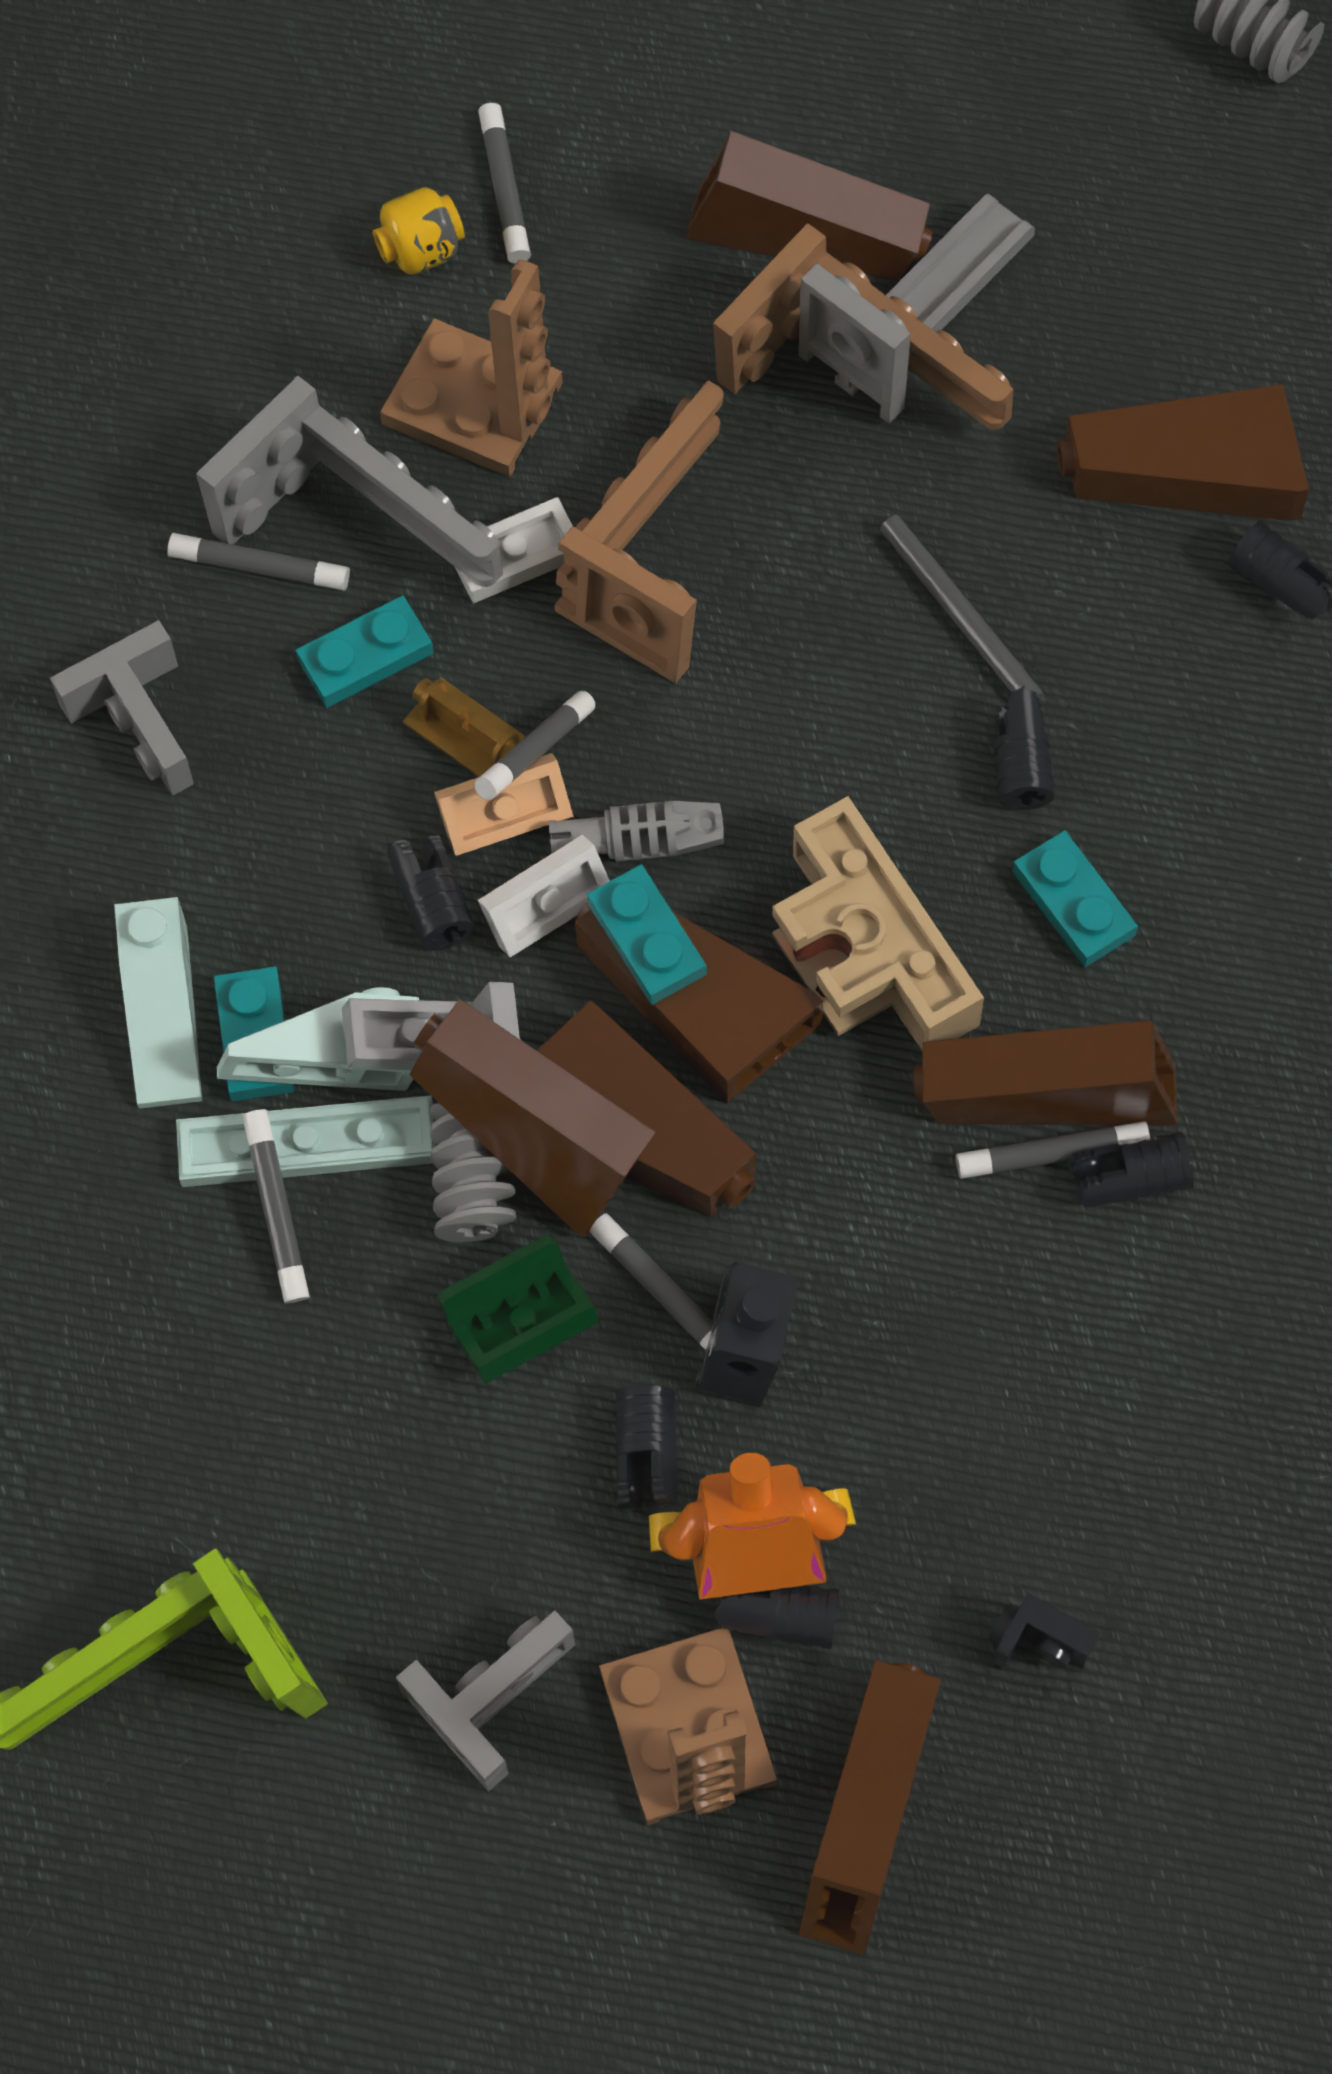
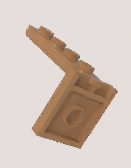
M808 223L713 322L717 381L736 394L749 379L755 382L766 373L773 362L774 353L788 338L793 341L799 337L801 278L817 263L833 276L842 275L850 280L858 289L860 295L880 311L883 309L889 310L902 320L907 331L911 333L908 360L909 371L991 430L1002 428L1012 417L1014 389L998 369L988 364L981 366L964 353L961 345L949 333L942 330L935 332L917 319L913 309L904 300L896 296L887 297L871 285L866 274L856 265L849 262L842 264L827 253L826 236Z
M518 260L511 271L512 289L505 301L495 300L488 311L491 342L434 318L380 411L382 425L508 478L511 477L515 470V461L526 441L533 438L539 425L545 419L552 403L554 391L558 393L563 384L562 371L551 367L550 360L545 356L548 328L543 326L542 312L545 305V295L540 293L539 268L537 265L525 260Z
M709 380L693 399L686 396L681 400L671 417L668 429L660 438L653 436L645 443L638 455L636 467L627 478L618 477L614 480L603 498L602 508L592 520L588 518L582 519L576 527L572 526L558 543V550L564 553V563L557 570L556 584L562 587V597L555 604V612L675 684L689 668L697 599L691 597L677 582L669 579L663 580L639 566L633 557L623 551V549L719 434L720 419L715 413L722 406L724 394L719 386Z
M720 1628L599 1666L647 1826L660 1822L662 1818L694 1808L696 1814L714 1812L735 1803L734 1796L761 1787L766 1789L777 1785V1778L729 1629Z

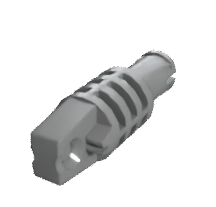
M688 801L652 802L612 806L610 810H604L605 817L565 821L549 820L551 853H554L583 834L594 844L598 854L608 853L609 859H615L616 862L678 856L724 844V828L720 803Z

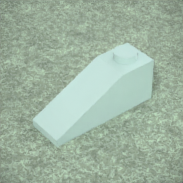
M178 897L114 904L119 967L138 1108L202 1101L188 930Z
M371 988L362 993H353L229 1043L217 1066V1079L406 1091L413 1081V1078L409 1075L411 1070L351 1069L347 1067L342 1007L349 998L419 1000V997L400 996L397 990L391 988Z

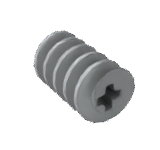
M1198 0L1194 16V27L1203 34L1212 32L1213 40L1221 46L1231 43V52L1240 59L1250 55V65L1258 71L1268 68L1269 78L1276 83L1285 82L1306 64L1318 46L1324 31V24L1322 22L1309 33L1304 31L1309 14L1303 9L1291 20H1287L1285 17L1290 5L1289 0H1279L1271 8L1266 6L1268 0Z
M440 1103L431 1105L429 1112L436 1121L432 1123L430 1137L437 1144L432 1150L431 1161L439 1169L433 1175L432 1186L436 1192L440 1193L435 1197L433 1211L437 1217L441 1218L436 1222L434 1234L439 1239L455 1243L488 1240L496 1236L498 1226L514 1222L516 1219V1212L513 1209L497 1206V1201L508 1199L515 1194V1187L512 1184L496 1181L497 1176L511 1173V1171Z

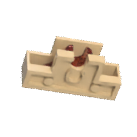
M849 796L794 826L793 858L811 885L773 906L772 916L780 928L772 932V937L805 987L815 992L823 1001V1014L837 1036L891 1006L921 1050L922 1042L957 1039L979 1027L984 1001L983 995Z

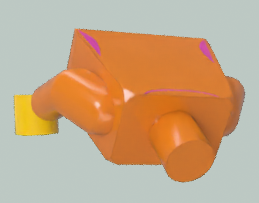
M745 1453L732 1461L730 1472L710 1474L701 1479L697 1501L687 1504L682 1512H663L649 1516L650 1551H663L678 1560L693 1559L699 1600L827 1583L819 1539L824 1541L835 1540L844 1533L846 1526L856 1525L848 1489H834L821 1492L816 1487L803 1486L797 1467L790 1464L771 1466L768 1459L763 1455Z

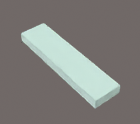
M432 1096L268 1111L282 1177L431 1164V1153L436 1146V1143L430 1137V1129L432 1123H434V1119L429 1112L431 1105H433ZM245 1113L176 1120L179 1180L182 1187L256 1180L242 1115Z

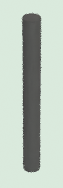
M893 515L884 521L880 527V532L1010 692L1025 685L1026 688L1037 692L1036 695L1040 698V702L1044 697L1042 690L901 517Z

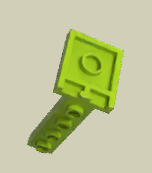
M215 1548L193 1563L197 1570L196 1573L192 1575L189 1571H185L164 1582L155 1592L156 1600L136 1613L132 1609L126 1610L106 1621L98 1631L101 1637L80 1651L77 1648H70L51 1658L42 1667L44 1675L27 1687L21 1689L20 1686H14L1 1692L0 1748L11 1750L209 1616L212 1617L223 1636L231 1645L236 1642L245 1655L250 1654L253 1661L244 1667L255 1688L266 1701L271 1699L280 1711L289 1707L305 1719L326 1706L328 1702L243 1569L239 1571L234 1562L229 1558L224 1560L219 1550Z

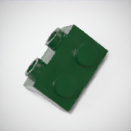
M546 1234L528 1245L517 1249L515 1252L476 1273L461 1279L437 1295L453 1337L484 1384L600 1322L594 1305L567 1268L558 1243L551 1234Z

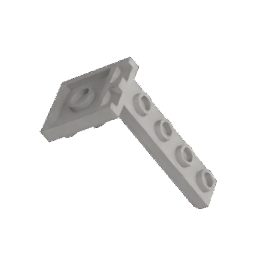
M986 194L886 296L889 298L896 296L904 300L913 309L917 319L935 332L942 330L1034 236L1035 227L1017 217L990 194ZM816 263L801 278L798 356L806 362L814 355L838 372L835 376V384L851 396L862 390L881 405L880 417L890 424L905 408L911 333L907 331L905 324L893 312L885 309L880 311L864 299L855 285L842 275L833 276Z
M299 376L283 389L196 473L212 534L223 543L234 544L244 534L249 535L255 532L266 519L268 511L285 494L289 495L296 492L306 481L310 470L321 461L479 586L489 587L503 575L499 540L486 525L476 520L472 523L468 522L455 511L452 502L442 491L431 485L427 488L423 487L410 476L409 470L397 456L389 451H384L381 454L366 442L363 433L352 421L343 416L336 419L319 406L316 389Z

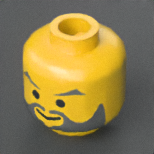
M428 187L417 189L383 204L380 210L381 227L373 230L374 240L383 261L386 264L396 261L400 269L410 275H416L455 258L458 252V241L465 238L463 224L450 196L447 194L439 196L436 191Z

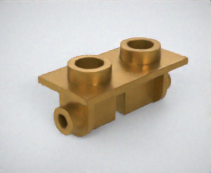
M442 677L434 682L424 678L418 683L413 691L412 698L419 703L402 721L409 729L478 777L483 775L526 737Z

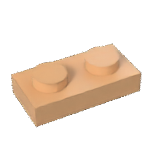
M553 753L541 756L492 800H485L476 792L475 781L478 778L434 792L449 843L455 856L549 825V820L562 821L574 817L558 761Z

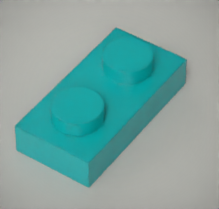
M404 595L296 649L299 664L326 708L434 654L431 639Z
M1066 830L1014 861L1013 874L1084 968L1136 936L1138 925Z
M642 864L587 893L588 906L651 1005L707 975L706 963Z
M277 966L214 976L223 1052H225L229 1043L285 1021ZM227 1080L232 1102L295 1092L294 1084Z

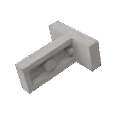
M158 620L50 677L58 703L71 724L106 705L121 733L132 729L141 744L134 748V752L146 775L151 781L161 776L173 796L192 786L194 782L186 756L142 687L144 684L178 667L171 638Z
M488 982L473 1002H466L520 1039L513 983ZM349 998L342 1007L347 1067L351 1069L412 1070L421 1054V1051L413 1046L416 1037L434 1013L445 1019L457 1002Z
M553 1611L543 1621L534 1616L523 1623L507 1641L511 1649L491 1666L484 1660L471 1668L456 1684L455 1688L459 1691V1694L453 1699L445 1693L417 1659L396 1676L401 1693L488 1792L509 1773L506 1761L478 1729L575 1646L573 1630L556 1611Z

